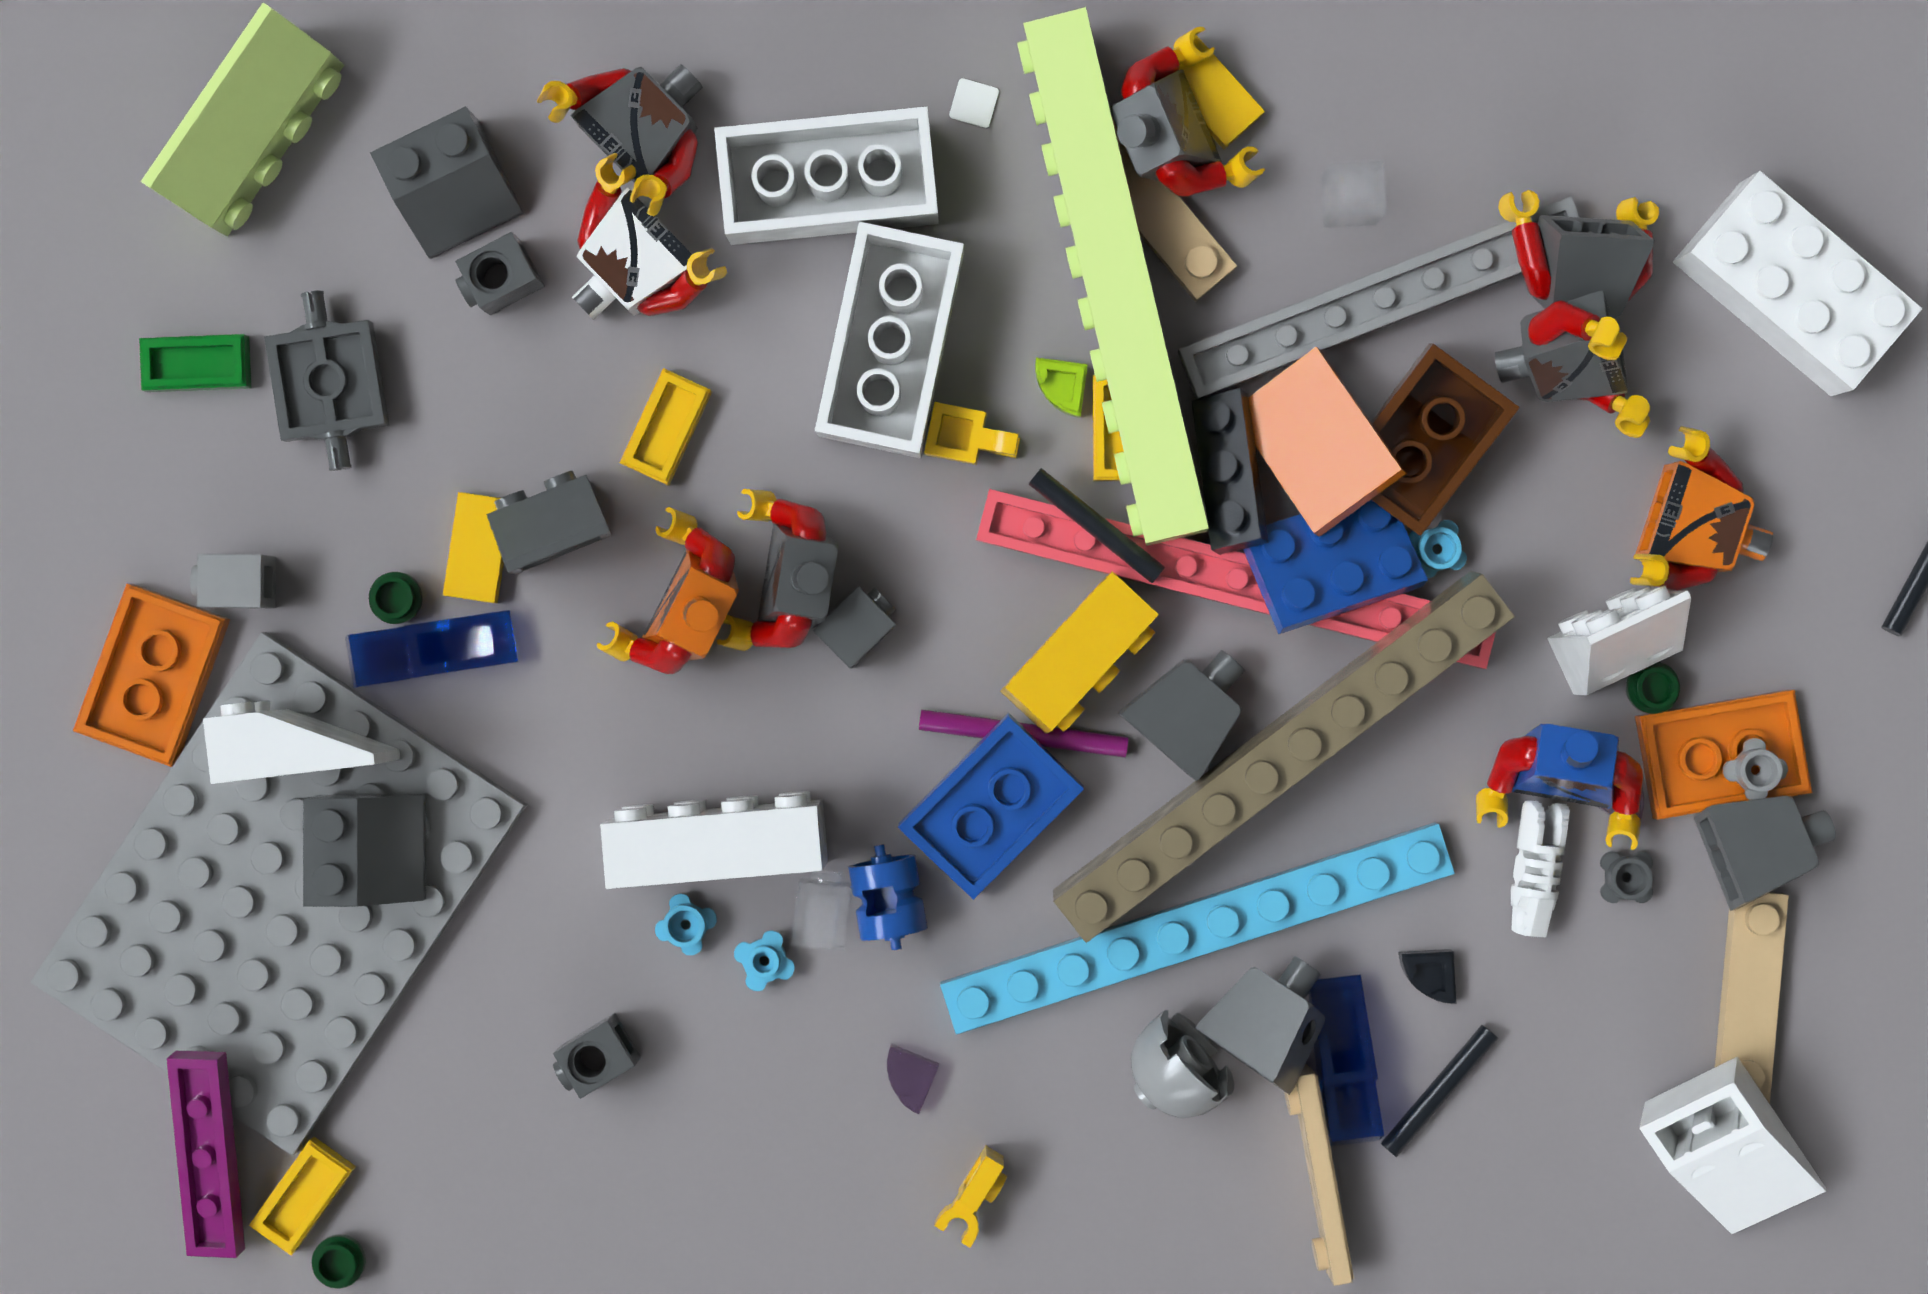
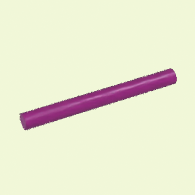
M921 709L919 730L983 739L1001 720ZM1020 723L1044 747L1126 758L1128 737L1067 729L1063 732L1057 727L1045 734L1035 724Z

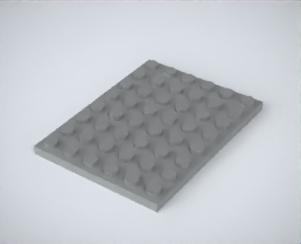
M261 632L205 718L220 717L221 705L270 701L271 711L289 709L398 748L400 760L375 765L211 784L204 724L202 721L30 983L166 1073H168L166 1058L176 1050L226 1052L232 1116L293 1156L300 1150L527 804L269 633ZM332 794H426V900L358 907H303V798Z

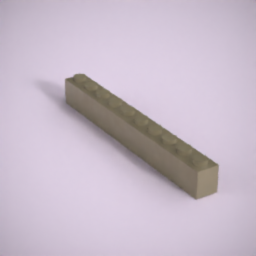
M1473 571L1468 572L1206 772L1198 781L1193 782L1053 889V902L1086 943L1512 620L1515 617L1483 574Z

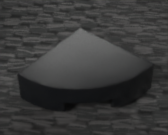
M1442 949L1398 952L1402 970L1416 989L1436 1001L1457 1004L1454 951Z

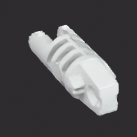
M1527 800L1523 803L1517 841L1519 854L1515 855L1513 869L1515 884H1511L1510 891L1511 906H1513L1512 931L1517 934L1543 938L1547 936L1552 911L1555 909L1559 895L1556 886L1560 885L1563 862L1560 856L1564 855L1568 830L1570 810L1567 804L1552 803L1551 806H1548V810L1545 813L1544 807H1542V803H1539V801Z

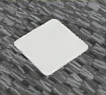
M961 78L958 82L949 113L950 118L988 128L999 90L992 86Z

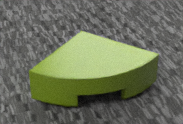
M1036 357V379L1045 398L1059 411L1080 418L1088 364Z

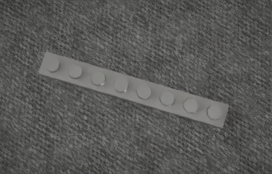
M1572 196L1539 208L1531 216L1532 222L1538 223L1540 215L1579 217ZM1506 221L1179 349L1178 355L1196 400L1296 362L1315 347L1321 351L1327 350L1521 274L1512 236V229L1516 227V222Z

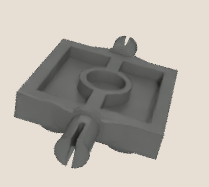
M324 291L301 293V297L303 299L306 324L289 333L264 336L280 439L284 442L310 438L324 440L328 455L329 471L346 470L352 468L346 437H351L361 430L390 426L374 325L369 320L345 324L328 321Z

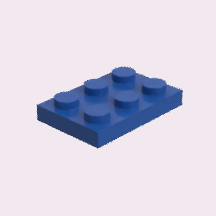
M1372 500L1365 503L1320 537L1313 533L1305 519L1299 514L1266 525L1269 543L1243 549L1278 634L1421 588L1428 581L1404 524Z
M1008 713L898 823V828L974 900L1084 790V785Z

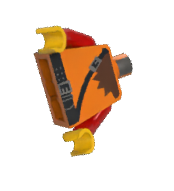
M1680 426L1679 431L1685 435L1683 448L1670 446L1668 449L1670 456L1684 459L1686 463L1678 461L1666 464L1663 467L1636 553L1633 556V559L1642 562L1643 573L1640 578L1630 577L1632 585L1666 586L1669 590L1678 591L1710 583L1718 572L1732 571L1738 554L1763 561L1770 551L1773 542V532L1749 524L1755 501L1752 497L1743 493V483L1721 456L1710 447L1709 436L1702 430Z
M667 507L665 511L671 513L672 524L669 529L656 526L655 531L662 538L685 545L687 550L643 636L638 638L636 634L621 625L609 622L606 624V627L615 631V636L608 645L597 643V648L619 661L630 659L632 662L658 672L674 674L679 672L688 661L705 658L737 597L739 589L735 573L733 572L735 556L732 550L701 527H697V520L694 516Z

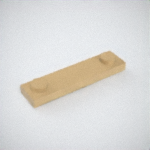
M1112 117L1139 235L1196 302L1235 270L1237 265L1178 195L1174 194L1159 181L1142 178L1137 174L1126 147L1118 139L1117 126Z
M1769 892L1733 911L1729 909L1715 1067L1738 1057L1769 1104L1789 895Z
M1306 1064L1290 1095L1286 1092L1284 1094L1290 1116L1298 1114L1320 1235V1238L1312 1239L1315 1263L1318 1271L1326 1270L1333 1285L1336 1286L1353 1283L1354 1275L1318 1075Z

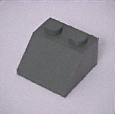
M466 106L370 152L392 200L430 259L524 214L479 120Z
M573 470L544 481L546 487L544 492L527 498L524 490L494 501L497 510L486 515L508 573L518 574L612 536L587 475L576 478Z
M332 794L303 798V907H358L426 900V794Z

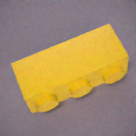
M1112 571L1021 667L1000 692L1045 734L1051 732L1056 726L1064 732L1085 710L1078 702L1091 688L1100 693L1120 672V669L1114 665L1127 649L1135 655L1152 638L1156 632L1149 625L1159 614Z

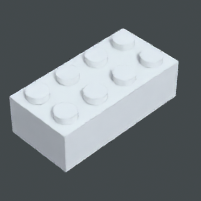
M928 107L714 128L724 231L731 245L857 233L859 221L892 229L939 224Z
M1761 171L1743 180L1735 187L1673 261L1677 267L1829 396L1854 390L1923 309Z
M859 221L815 427L818 437L921 458L964 257L963 243Z
M810 791L780 793L779 796L775 797V803L760 805L758 804V795L726 798V801H721V808L706 809V800L681 801L667 806L668 812L654 813L653 804L624 806L620 810H614V818L600 824L606 889L822 871L828 862L823 799L811 800Z

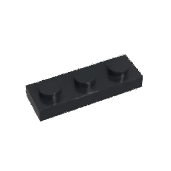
M1241 388L1193 400L1192 408L1211 550L1221 555L1269 543L1248 393Z

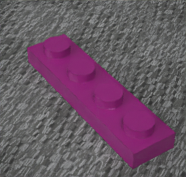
M176 1050L166 1060L186 1255L237 1258L245 1250L227 1054L226 1052Z

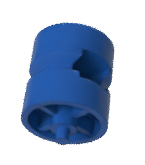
M884 844L874 846L875 856L870 857L871 860L848 866L853 896L862 899V905L856 910L860 940L884 939L885 941H890L891 950L902 949L900 939L905 938V935L917 933L928 928L923 899L915 896L913 891L920 885L916 855L891 856V854H886Z

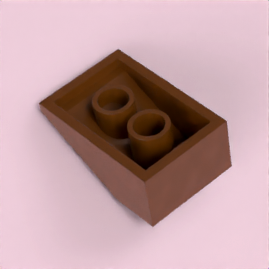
M1429 343L1371 421L1407 473L1371 500L1421 536L1520 407L1438 346Z

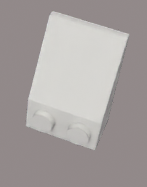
M270 701L221 705L220 717L203 718L211 784L375 765L400 760L398 748L289 709L271 711Z

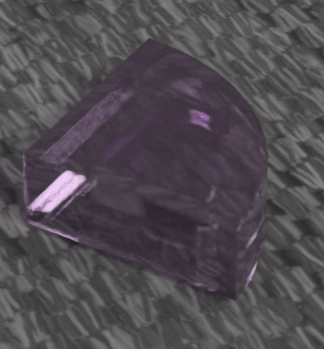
M891 1044L887 1057V1073L890 1084L901 1103L914 1113L919 1114L938 1070L939 1063Z

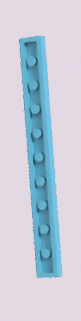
M1434 822L1106 928L1087 943L1082 937H1078L941 981L940 987L957 1035L1455 873L1440 826Z

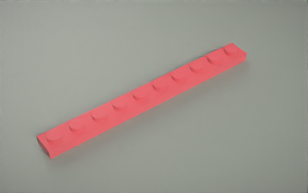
M992 489L988 491L976 541L1105 574H1110L1113 571L1121 578L1270 615L1245 553L1233 551L1219 555L1211 550V545L1186 538H1178L1146 546L1144 535L1133 537L1130 524L1105 518L1165 566L1156 580L1151 583L1055 505ZM1400 594L1309 625L1378 642L1428 604L1430 600ZM1496 632L1456 661V663L1487 669Z

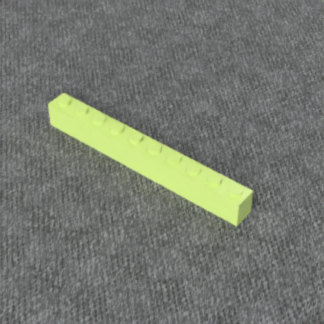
M1086 7L1023 23L1027 40L1017 42L1024 74L1035 72L1039 88L1038 92L1029 94L1036 125L1047 123L1051 143L1041 145L1048 176L1059 174L1063 194L1053 196L1060 227L1071 225L1075 246L1065 248L1072 278L1083 277L1087 297L1077 299L1085 330L1095 328L1099 343V349L1090 351L1097 382L1107 380L1112 400L1102 402L1109 433L1119 431L1124 452L1114 454L1121 485L1131 483L1136 503L1126 506L1133 537L1144 535L1146 546L1207 532L1209 527Z

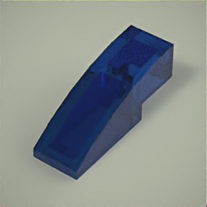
M510 610L404 625L397 628L350 634L345 637L353 689L518 662Z
M1361 974L1318 979L1309 992V1003L1325 1016V1023L1314 1044V1053L1330 1146L1379 1141L1384 1136V1129L1376 1087L1378 1074Z

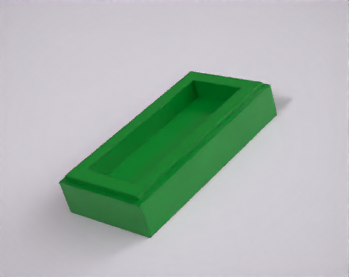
M245 334L139 338L142 391L170 392L251 388L249 336Z

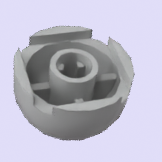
M1164 1010L1138 1035L1132 1049L1131 1069L1136 1081L1134 1091L1140 1101L1152 1110L1158 1108L1163 1113L1182 1119L1204 1115L1232 1095L1235 1087L1232 1073L1228 1065L1219 1071L1216 1063L1211 1058L1218 1052V1049L1211 1040L1195 1029L1197 1025L1178 1012L1169 1019V1010Z

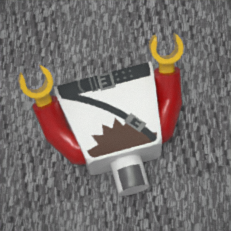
M613 153L600 160L596 166L595 173L598 181L585 206L577 239L580 248L577 258L594 276L572 298L593 320L616 298L633 316L639 313L654 316L683 310L707 287L709 282L724 278L727 274V268L722 266L710 272L707 267V258L715 252L713 248L691 254L656 216L647 214L648 208L638 198H636L635 202H630L632 191L627 187L621 192L620 187L635 177L636 169L633 165H630L623 169L620 176H618L613 169V162L617 158V153Z

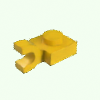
M934 402L924 454L977 465L980 450L1016 459L1021 438L1016 433L985 428L987 413L984 411Z
M985 1145L959 1187L958 1194L953 1202L945 1206L935 1219V1227L944 1231L952 1219H964L968 1227L961 1237V1243L971 1248L979 1232L977 1210L984 1199L990 1203L995 1200L1007 1179V1175L1002 1173L1004 1168L1003 1155Z

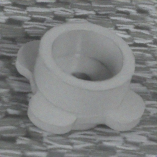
M1757 738L1746 740L1743 744V751L1737 758L1727 761L1723 766L1724 777L1728 781H1736L1745 790V796L1748 800L1766 798L1768 791L1776 787L1780 780L1786 777L1788 772L1786 762L1778 758L1774 753L1766 750L1765 742ZM1753 765H1757L1760 768L1757 775H1753L1751 772Z

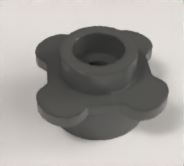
M1610 851L1602 856L1600 866L1605 871V884L1601 887L1600 893L1605 901L1617 903L1620 899L1635 900L1638 903H1645L1651 899L1653 895V888L1651 887L1653 876L1650 869L1653 867V860L1649 854L1637 851L1633 856H1620L1617 852ZM1626 872L1631 874L1629 882H1624L1622 879L1623 874Z

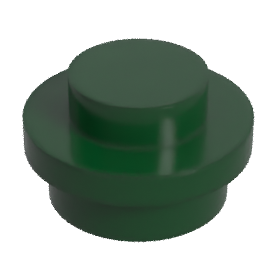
M385 573L374 581L369 591V605L372 612L381 621L389 624H402L410 621L418 614L422 606L423 596L419 584L413 577L405 573Z
M1657 662L1629 675L1627 678V697L1630 703L1642 712L1657 714L1667 711L1675 704L1679 697L1680 682L1678 676L1671 667L1664 663Z
M341 1234L329 1236L314 1250L311 1262L312 1270L316 1278L327 1287L335 1289L348 1287L355 1283L364 1271L366 1264L364 1250L359 1242L350 1236Z

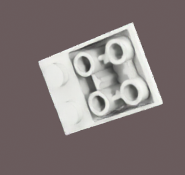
M1666 586L1653 590L1647 587L1638 591L1633 588L1606 600L1605 602L1609 608L1606 611L1597 610L1592 613L1583 611L1559 622L1558 625L1561 632L1547 639L1574 695H1589L1683 651L1691 596L1688 590L1668 592Z
M1738 1057L1646 1101L1644 1104L1639 1127L1669 1173L1731 1234L1826 1192L1825 1185Z

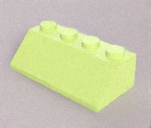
M262 3L141 182L209 227L228 237L232 229H239L248 220L253 209L251 202L260 188L270 185L278 176L282 168V160L280 159L291 143L299 142L306 135L312 123L310 115L321 99H328L336 91L341 81L342 75L340 71L344 64L313 38L274 9Z

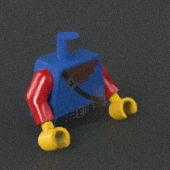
M1540 724L1525 736L1509 739L1501 745L1487 780L1489 788L1482 789L1476 795V820L1480 824L1484 814L1496 812L1497 827H1504L1508 823V799L1506 794L1511 792L1607 809L1613 808L1615 812L1610 815L1608 820L1606 844L1612 847L1613 836L1623 834L1632 839L1631 850H1634L1638 845L1641 826L1640 818L1636 813L1640 809L1643 770L1640 764L1630 755L1619 751V737L1615 735L1553 724Z

